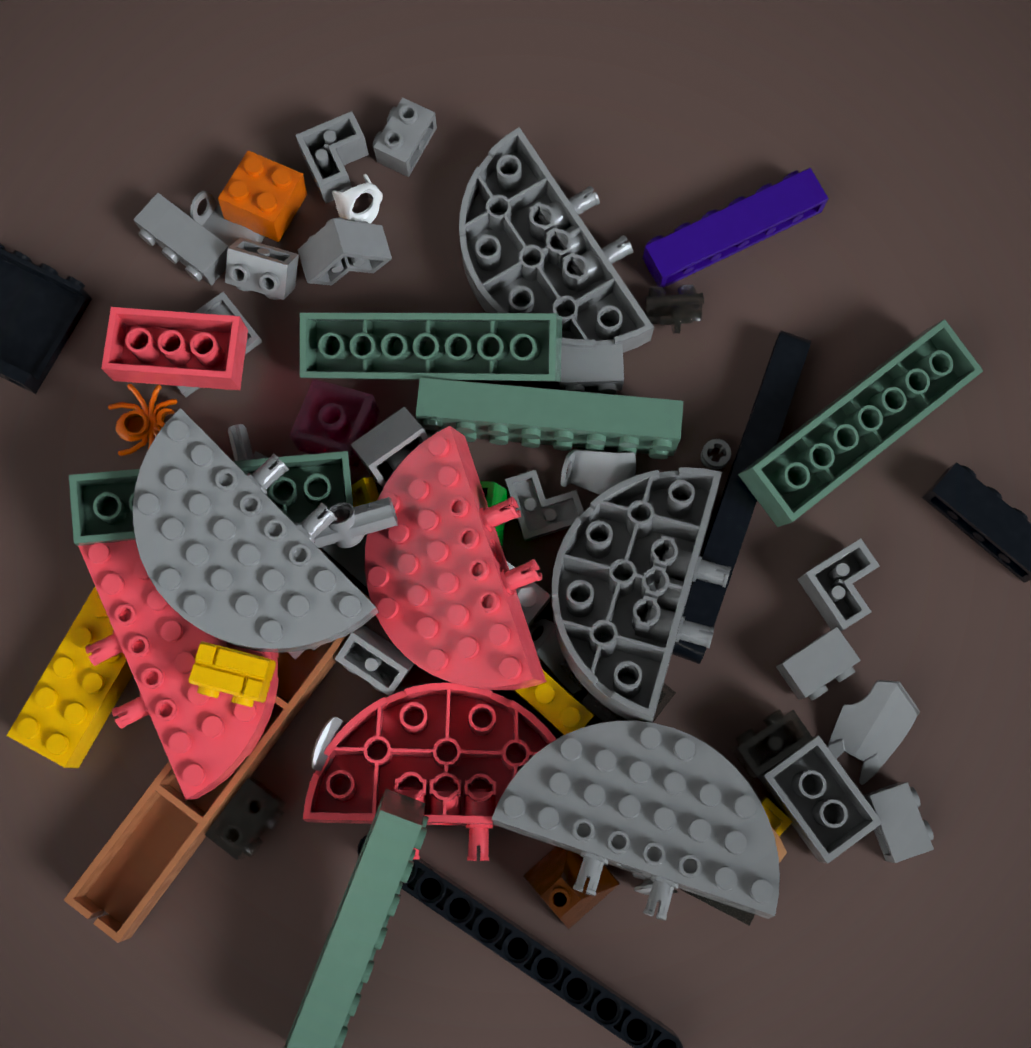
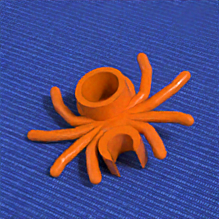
M128 384L127 387L135 395L142 409L137 404L125 402L108 405L109 410L117 408L133 409V411L121 415L117 420L116 432L120 438L126 441L134 442L142 439L133 447L118 451L119 456L132 454L146 445L148 438L149 449L154 437L165 425L164 418L169 414H175L174 410L164 407L177 404V399L158 403L154 408L157 395L162 388L161 385H157L154 388L148 407L140 392L132 384Z

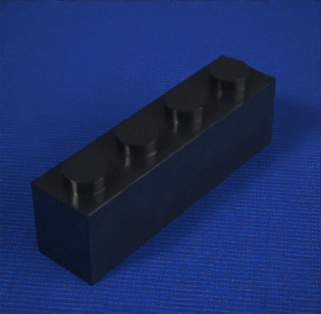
M956 462L941 475L922 498L1024 583L1030 581L1031 523L1028 521V517L1021 510L1012 508L1003 501L1001 494L997 490L989 486L986 487L980 482L973 470Z

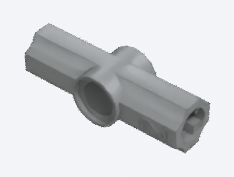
M384 498L356 507L345 502L331 506L329 509L337 519L314 539L316 541L314 544L318 548L335 543L341 548H350L360 543L366 534L398 526L391 498Z

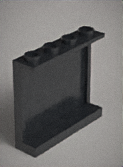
M0 244V377L36 394L92 298L84 290L85 285L71 276L64 279L58 276V272L43 263L40 266L32 264V260L16 250L11 254L5 251V247Z

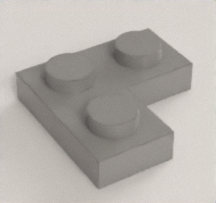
M536 470L505 479L510 497H513L518 503L519 508L516 511H521V517L517 518L525 542L570 528L575 519L579 518L584 512L577 490L545 499Z

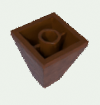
M556 846L525 873L523 877L563 924L570 929L620 883L603 865L596 889V896L586 894L590 881L589 878L586 879L582 892L574 890L573 886L581 868L583 857L580 854Z

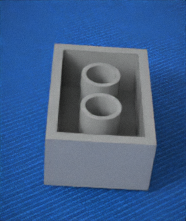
M819 735L809 737L757 775V778L781 811L792 821L791 825L818 862L830 863L883 823Z

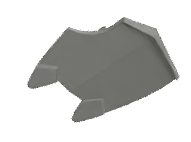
M877 680L870 693L861 701L843 705L829 740L828 748L836 759L845 751L863 761L859 783L863 785L879 771L897 749L913 726L920 711L899 681Z

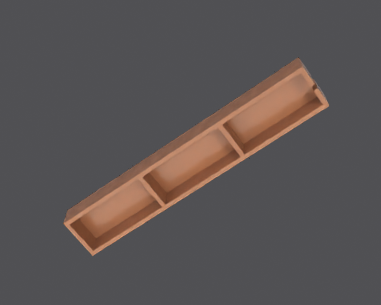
M350 634L320 645L314 651L312 649L305 650L297 659H294L288 652L278 653L277 677L279 681L275 704L265 731L252 753L244 759L227 780L198 799H185L172 766L168 761L64 898V901L87 919L100 916L106 911L108 915L98 917L93 924L117 943L130 939L336 663L335 658Z

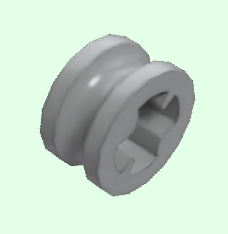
M712 439L704 445L701 451V462L710 470H720L730 460L731 448L724 440ZM713 448H719V454L722 452L724 454L718 462L711 460L713 456L708 457L707 453H711Z

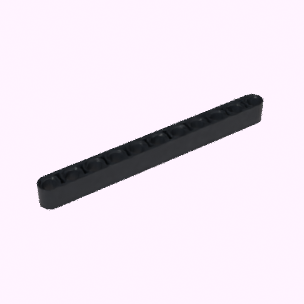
M782 330L776 339L701 554L702 560L727 567L731 566L727 585L724 588L720 585L696 579V582L692 581L683 613L687 621L709 627H714L757 502V499L738 474L776 446L811 345V340ZM679 640V643L675 642L672 654L700 664L706 647Z
M367 835L364 836L358 844V856L360 855ZM422 859L413 860L414 865L407 883L402 884L401 888L633 1048H657L658 1044L664 1039L674 1041V1048H684L677 1034L666 1025ZM434 878L440 883L441 891L439 895L430 897L424 893L422 886L425 879ZM464 898L468 901L470 911L467 915L457 916L452 912L451 902L453 899ZM486 917L495 919L499 925L498 932L492 936L484 935L479 928L480 921ZM520 937L527 942L528 949L524 954L514 955L509 951L508 944L513 938ZM545 957L552 958L557 963L556 971L551 975H543L538 971V962ZM573 978H581L586 982L585 991L580 995L570 994L567 990V984ZM604 998H610L616 1004L614 1011L609 1015H602L597 1011L598 1002ZM633 1019H641L645 1022L644 1031L639 1035H631L627 1032V1025Z

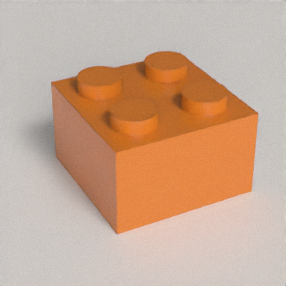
M248 150L218 197L224 219L279 242L307 196L304 175Z

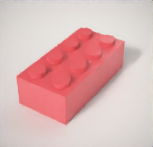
M111 307L101 369L113 381L240 391L248 329L240 316Z

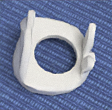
M367 174L363 175L366 183L352 187L345 192L332 191L340 218L356 222L366 221L370 224L376 218L380 202L383 199V193L376 185L371 183ZM368 193V197L372 199L370 206L363 212L354 213L352 209L356 199L361 194Z

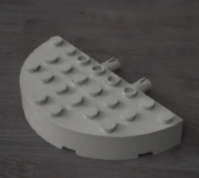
M518 127L490 149L488 156L474 170L462 199L459 218L462 261L469 285L479 304L486 313H557L561 315L562 346L595 348L596 344H623L624 353L651 341L654 326L612 265L633 253L631 243L627 242L625 244L627 237L622 235L619 239L603 248L599 246L579 214L600 203L597 193L594 192L592 194L591 192L594 189L589 186L568 199L527 137Z
M180 408L165 423L149 447L139 470L133 500V527L139 555L149 578L166 602L185 620L215 638L240 648L274 653L297 652L320 647V645L349 635L379 613L376 606L314 544L316 543L314 539L337 519L330 509L328 510V507L321 502L300 524L297 522L294 524L266 495V489L289 470L279 460V457L273 453L252 475L249 473L245 474Z
M680 467L678 471L666 472L653 470L614 485L590 503V507L579 518L575 519L563 538L557 553L552 577V611L555 633L560 649L569 667L587 691L604 706L629 721L653 723L675 642L679 643V640L704 646L708 649L710 648L715 627L687 621L683 613L692 581L696 582V579L726 588L731 566L727 567L705 561L700 556L722 475L720 471L691 467Z
M612 721L590 725L563 735L536 753L517 772L501 796L492 816L493 825L580 854L583 857V861L573 889L579 892L583 891L586 879L589 878L590 881L586 894L596 896V889L603 865L608 864L650 878L653 881V885L643 913L652 917L657 902H659L656 919L666 921L673 891L678 888L767 919L774 917L776 914L780 883L779 857L768 816L759 798L737 768L722 754L694 736L675 728L643 721Z

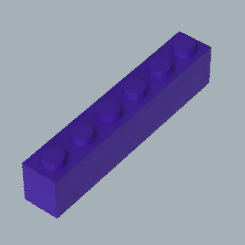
M811 168L802 172L796 170L789 173L781 182L775 185L769 183L762 186L752 196L747 198L744 196L738 197L728 207L720 211L714 209L702 216L701 220L695 223L686 222L665 237L659 235L652 238L645 246L642 259L660 290L821 213L829 198Z

